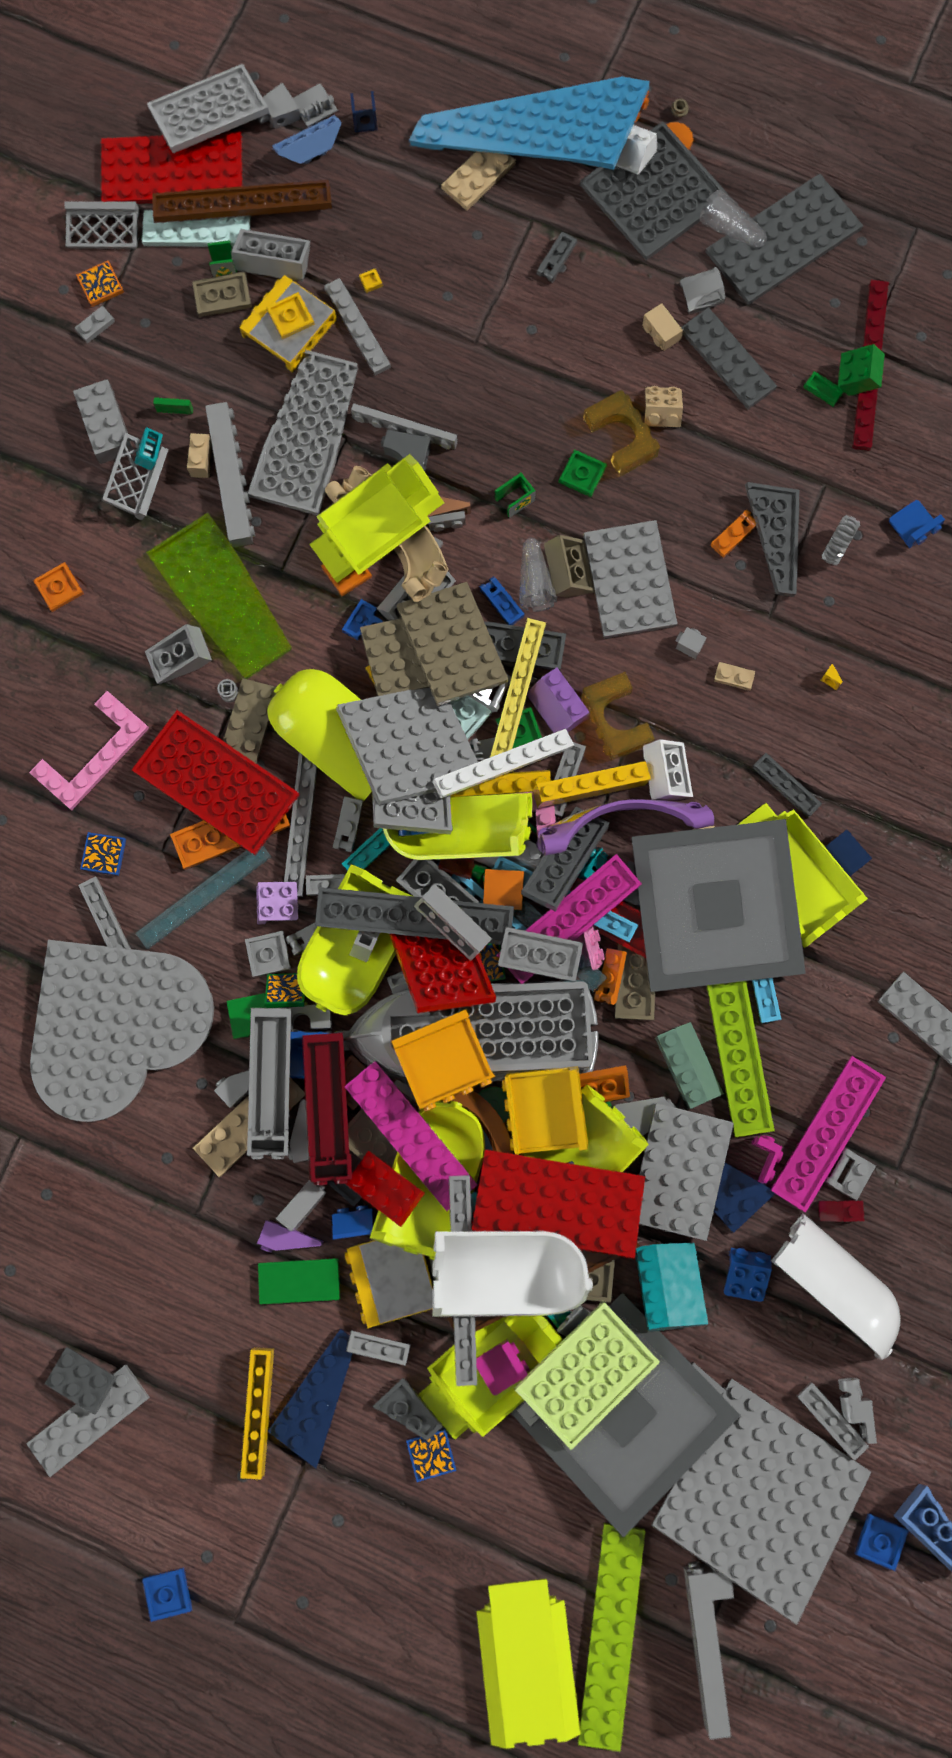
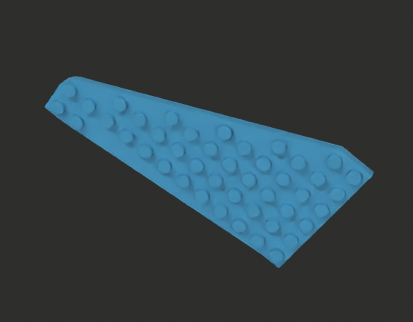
M618 77L426 114L417 122L409 142L411 146L443 150L444 148L565 160L614 170L650 84L649 81Z

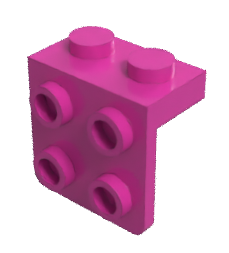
M767 1135L754 1137L751 1143L769 1152L758 1178V1182L763 1184L772 1181L775 1175L773 1168L776 1162L779 1163L783 1156L782 1146L774 1143L775 1139Z
M508 1339L476 1358L477 1369L493 1395H498L516 1382L523 1380L528 1375L527 1372L530 1371L525 1360H519L517 1354L520 1352L515 1343H509Z

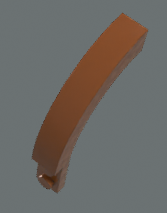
M474 1091L466 1095H462V1093L454 1095L455 1099L452 1101L461 1103L462 1108L471 1112L478 1119L490 1141L492 1150L513 1154L510 1148L509 1134L496 1110Z

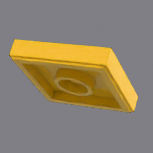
M299 292L266 307L282 340L315 325Z

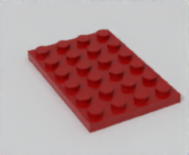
M389 934L417 1013L496 1002L495 992L479 953L470 961L448 939Z

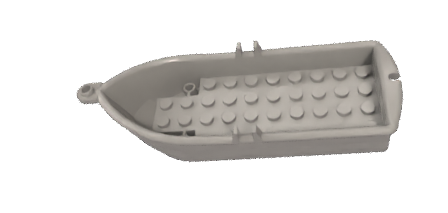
M582 980L491 984L496 995L495 1003L417 1013L410 991L407 989L390 995L373 1005L355 1022L349 1031L334 1032L343 1033L344 1051L351 1050L366 1066L376 1061L390 1079L406 1083L408 1081L391 1041L463 1010L468 1012L469 1020L490 1069L495 1075L491 1081H502L507 1073L578 1066L579 1074L592 1072L598 1050V1031L591 1032V1025H598L596 1010L588 985Z

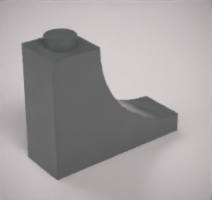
M387 430L386 436L382 437L381 447L384 448L385 455L394 457L399 461L410 454L425 471L431 443L429 437Z

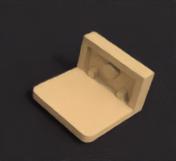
M652 386L645 388L646 408L644 426L681 427L683 412L682 390L677 387L659 388Z

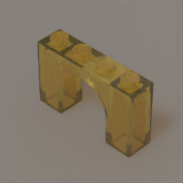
M623 390L584 410L583 418L592 433L613 422L624 423L633 430L635 434L634 441L613 453L611 457V463L620 477L658 457L660 448L658 441L652 438L648 425L642 422L639 411L634 409L631 398L628 394L625 395Z
M626 672L583 688V695H581L584 705L589 707L591 722H595L597 726V736L605 744L603 750L606 756H610L611 761L640 750L644 745L655 740L648 722L629 730H617L611 727L605 720V707L612 701L632 693L633 688Z

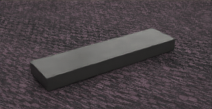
M767 753L753 765L752 768L807 818L822 805L817 798Z

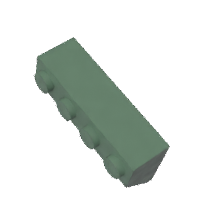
M691 1022L655 1037L688 1110L724 1094Z

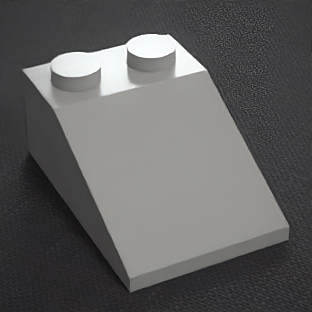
M185 624L145 651L157 684L198 670L212 661L200 628Z

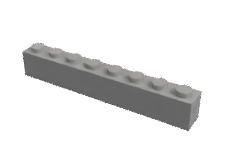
M227 402L207 405L205 407L228 539L232 548L253 544L252 537H255V531L249 520H252V514L246 503H249V497L243 486H246V480L240 471L243 469V463L237 454L240 453V446L238 441L235 442L234 437L238 435L236 426L232 425V420L235 419L233 409H229Z

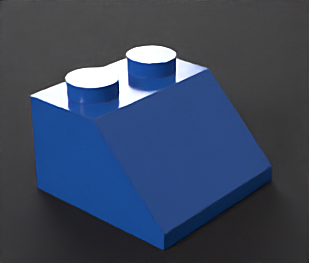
M368 1205L356 1207L357 1211L349 1212V1208L337 1209V1214H332L333 1239L371 1234L375 1222L374 1209H369Z

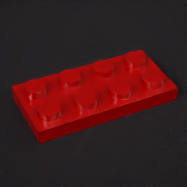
M370 1151L366 1153L352 1173V1179H348V1183H345L400 1227L403 1226L425 1194Z

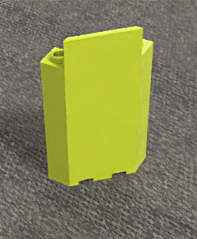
M765 803L739 824L786 819L802 946L806 948L868 898L794 809L788 813L784 811L777 816L769 805Z
M547 1579L488 1586L490 1603L485 1604V1608L477 1611L491 1745L507 1749L514 1748L516 1743L526 1742L528 1746L541 1745L547 1739H557L558 1742H565L580 1735L565 1601L558 1600L555 1596H549Z

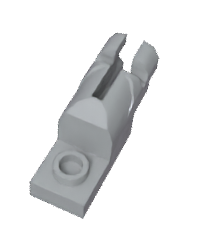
M858 1378L838 1379L839 1390L847 1392L845 1395L840 1396L842 1416L848 1423H862L859 1426L861 1438H864V1441L868 1444L877 1443L872 1400L861 1398L863 1394Z

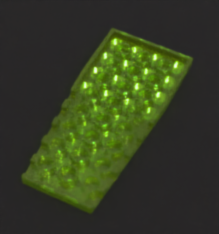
M206 513L146 552L177 598L245 679L250 678L292 650L291 645L238 554L209 513Z

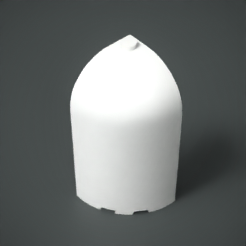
M802 1213L790 1228L789 1237L792 1238L791 1241H786L771 1261L777 1267L783 1269L876 1352L874 1354L876 1358L880 1360L887 1358L893 1350L892 1346L900 1328V1311L894 1295L884 1283Z
M435 1232L434 1251L436 1253L432 1268V1276H436L434 1289H432L433 1316L553 1315L579 1307L585 1302L589 1291H592V1279L588 1278L587 1264L583 1254L573 1242L559 1234L552 1232Z

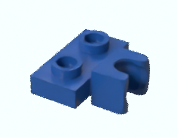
M361 599L342 628V632L359 640L361 637L360 627L381 623L383 620L374 616L377 612L375 606Z

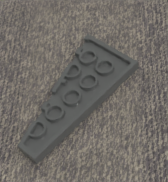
M747 482L745 484L746 492L776 595L794 597L797 591L800 490Z

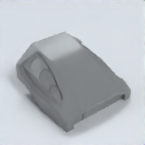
M717 267L680 280L688 306V314L701 312L708 307H715L725 302L724 285Z

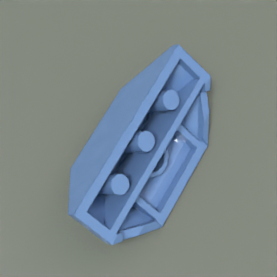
M334 115L273 145L272 148L280 156L300 164L308 163L312 158L322 156L332 149L341 126V121Z

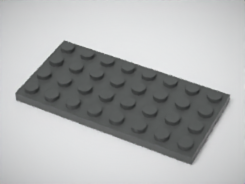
M818 174L706 248V254L749 305L862 230L863 225L823 176Z

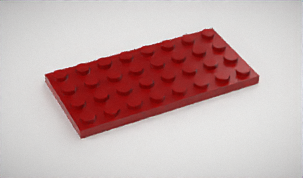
M241 132L220 133L175 153H172L164 136L101 138V202L152 204L153 193L243 186Z
M178 710L175 711L132 769L135 774L254 856H256L300 795L299 792Z
M485 1150L472 1231L552 1232L569 1239L579 1250L634 1259L645 1176Z

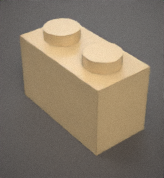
M662 303L644 314V330L651 334L654 343L658 347L660 346L663 351L681 340L682 328Z
M191 433L187 469L191 477L209 478L212 441L209 434Z

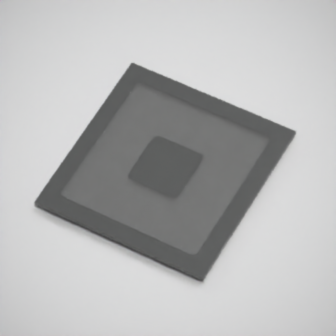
M786 819L631 837L636 878L642 883L638 887L650 992L806 974Z
M622 1293L609 1308L660 1363L572 1450L569 1449L542 1418L532 1427L529 1426L517 1411L526 1402L525 1400L511 1414L615 1529L625 1537L735 1422L740 1414L660 1331H647L645 1316Z

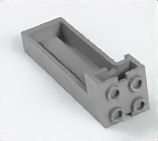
M251 1008L247 1155H251L252 1159H263V1155H271L272 1159H283L284 1156H288L291 1008Z
M699 1561L689 1562L687 1566H683L704 1726L709 1739L731 1737L713 1600L734 1598L732 1581L707 1563L701 1564Z

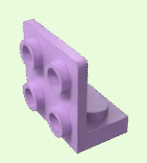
M258 882L256 886L257 924H265L267 921H292L298 919L296 882Z

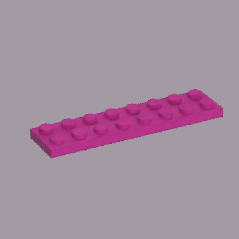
M616 854L563 899L556 912L550 909L525 931L575 941L640 887L642 883ZM508 968L520 984H524L536 974Z
M851 1056L772 1186L771 1191L806 1213L886 1077Z
M374 1061L350 1081L345 1088L443 1208L448 1211L450 1209L449 1176L470 1174L380 1065ZM470 1176V1191H471V1190L474 1189L478 1184H477V1183L475 1182V1180Z

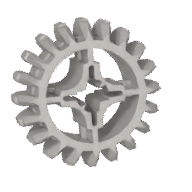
M848 515L843 516L822 554V559L827 563L835 566L839 564L860 526V522L856 518Z

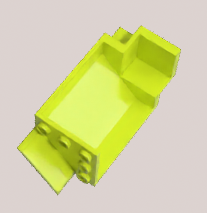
M409 454L393 467L387 463L316 516L320 521L317 525L324 534L309 545L338 583L354 570L358 575L431 522L428 515L443 505L444 502L418 461Z
M544 1315L505 1316L475 1332L476 1358L508 1339L509 1343H515L520 1352L517 1356L520 1361L525 1360L530 1369L527 1372L529 1374L563 1341V1338L555 1331ZM454 1345L427 1368L432 1375L429 1377L432 1383L419 1393L424 1403L455 1440L468 1428L473 1433L477 1431L484 1437L524 1401L514 1389L522 1380L498 1395H493L478 1369L477 1385L456 1386Z

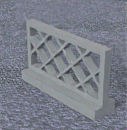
M65 202L67 249H137L139 208L136 202ZM71 217H79L82 221L74 227L71 224ZM91 217H96L99 222L92 228L87 221ZM109 217H114L117 221L109 227L105 221ZM127 217H133V223L127 228L122 222ZM86 224L91 230L83 236L78 230ZM103 224L108 230L100 236L96 230ZM121 224L126 230L118 236L113 230ZM77 233L81 239L77 243H71V237ZM95 233L99 239L95 243H89L87 239ZM110 233L117 238L113 243H107L104 240ZM130 233L133 236V243H124L122 239Z
M125 433L101 501L135 515V518L142 520L147 514L168 449L161 447L155 466L152 470L147 469V474L140 476L136 468L139 465L134 463L130 454L138 451L141 439ZM126 441L134 442L137 449L129 452L125 445ZM127 456L131 466L123 468L120 459ZM133 468L137 478L129 480L125 471ZM122 473L125 482L117 485L114 476ZM139 480L142 489L135 493L130 483ZM127 485L131 494L123 497L119 487ZM116 489L120 498L115 501L107 498L109 491ZM133 497L136 502L135 509L128 507L125 500Z

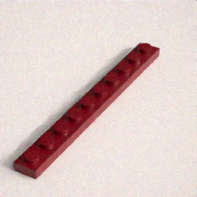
M871 280L869 283L863 347L874 344L882 351L889 282ZM878 389L858 394L852 449L870 451L872 448Z

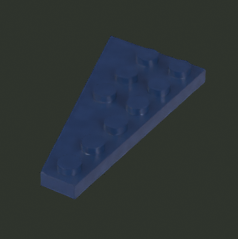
M724 1163L713 1212L734 1233L775 1193L771 1191V1188Z
M342 1329L336 1334L268 1430L270 1434L316 1469L353 1353L346 1351L350 1335Z

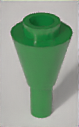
M458 859L456 862V866L465 870L479 884L485 882V869H489V867L469 864L461 859Z

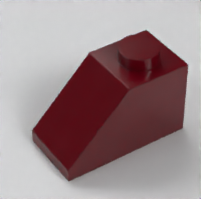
M818 1201L819 1221H864L863 1201Z

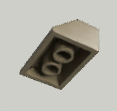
M558 535L544 543L555 596L568 598L595 592L584 540Z

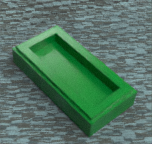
M815 371L803 387L833 407L844 393L836 384Z
M154 398L153 404L157 412L193 414V406L188 399Z

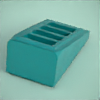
M145 427L136 454L135 464L152 470L157 461L163 434Z

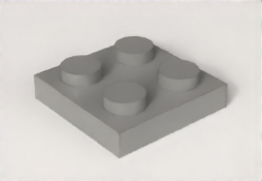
M283 931L245 939L253 978L291 969Z

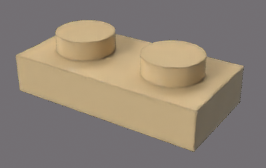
M719 662L714 682L750 691L756 671Z

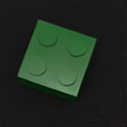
M874 344L841 353L838 387L848 396L881 388L885 354Z

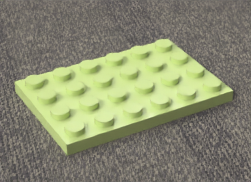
M602 1301L514 1389L572 1450L660 1361L609 1306Z

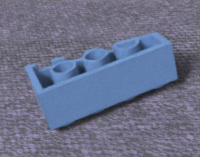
M918 1484L894 1514V1517L952 1572V1522L948 1520L942 1511V1507L932 1496L928 1486Z

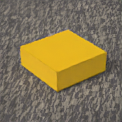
M376 269L359 275L366 293L383 287Z

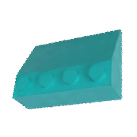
M695 1243L654 1244L638 1247L635 1255L647 1331L655 1332L708 1325Z

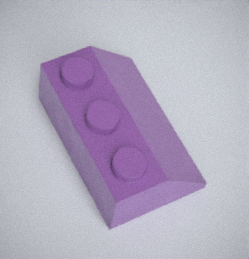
M558 668L543 676L527 693V697L553 733L564 729L569 732L589 718L590 712Z

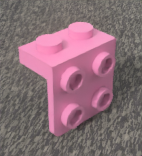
M593 925L575 940L583 942L579 968L591 966L592 970H597L605 959L603 949L599 948V931L595 930Z

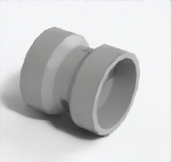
M230 679L222 680L218 684V693L225 702H234L238 694L236 684Z

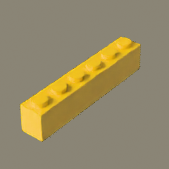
M646 761L539 783L534 787L533 794L537 808L645 786L651 778Z
M254 1347L250 1352L240 1477L244 1479L261 1480L265 1475L274 1348Z

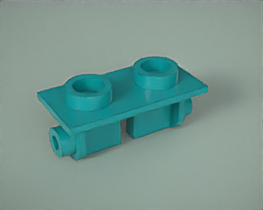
M595 848L578 875L579 879L585 881L595 872L592 869L593 866L599 869L604 865L608 854L602 851L603 848Z

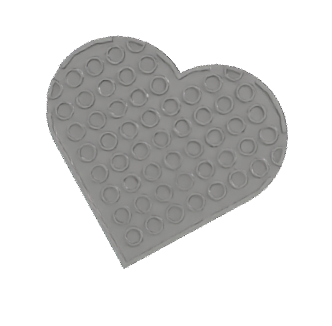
M48 940L30 1060L32 1080L41 1099L59 1115L71 1120L84 1122L104 1120L126 1109L137 1094L140 1093L146 1080L148 1069H166L185 1062L197 1052L207 1039L213 1023L214 1002L212 993L203 975L186 960L171 954Z

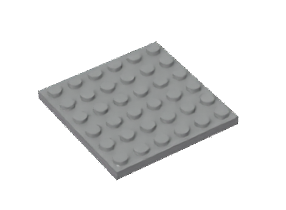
M430 688L406 690L337 705L338 715L378 805L437 792L432 782L435 778L478 762L450 702L437 706Z

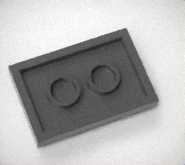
M66 1347L45 1385L96 1415L117 1377L73 1349Z

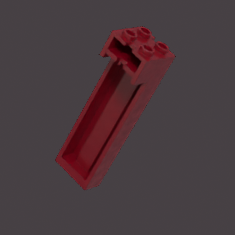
M343 1033L302 1035L309 1180L314 1182L315 1185H327L328 1180H334L335 1184L348 1183L347 1179H352L351 1154H349Z

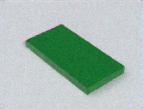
M338 1258L258 1263L259 1304L340 1300Z

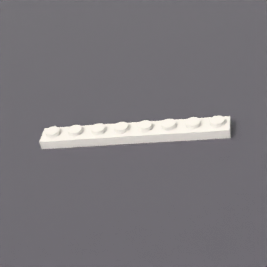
M564 729L435 778L432 782L442 799L571 749L574 744L567 730Z

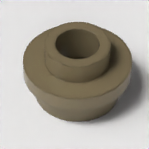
M677 99L671 106L672 114L679 118L686 116L689 110L687 102L683 99Z

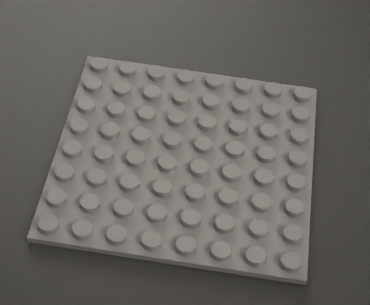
M730 1379L722 1396L740 1416L672 1486L652 1526L797 1625L871 1472L735 1380Z

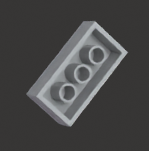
M108 379L74 390L82 419L99 463L102 464L116 459L125 433L128 434ZM127 440L125 445L130 452L134 449L131 441Z

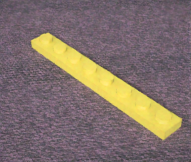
M527 619L490 757L513 749L546 622Z

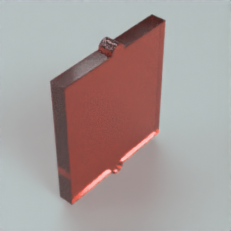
M474 858L440 859L438 869L470 880L472 869L475 867L473 864Z

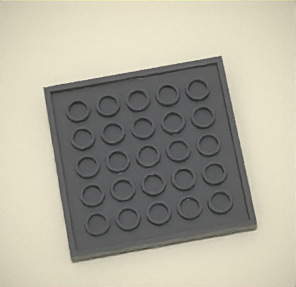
M664 122L650 130L656 133L657 151L639 175L615 166L614 170L599 167L580 181V186L645 260H648L729 201L730 198L728 193Z

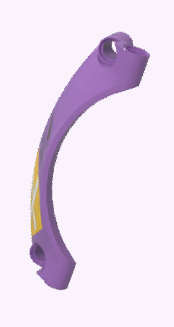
M646 799L616 801L580 811L548 828H542L538 832L536 846L539 851L543 852L544 856L562 853L566 851L574 835L585 824L602 814L614 811L657 810L680 818L684 824L695 829L713 826L714 815L707 805L702 807L697 802L687 804Z

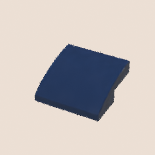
M845 830L825 847L849 877L872 859L848 830Z

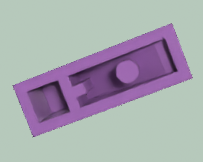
M266 1220L257 1244L262 1245L261 1249L272 1253L273 1250L321 1246L324 1241L299 1231L291 1232L281 1224Z

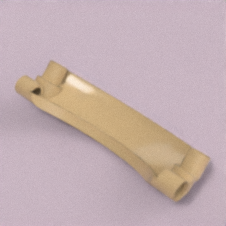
M354 466L349 478L344 479L342 485L337 481H332L326 486L325 493L335 503L372 474L363 467ZM425 525L394 548L404 568L405 578L402 587L414 602H419L428 597L434 587L441 585L448 572L441 549Z

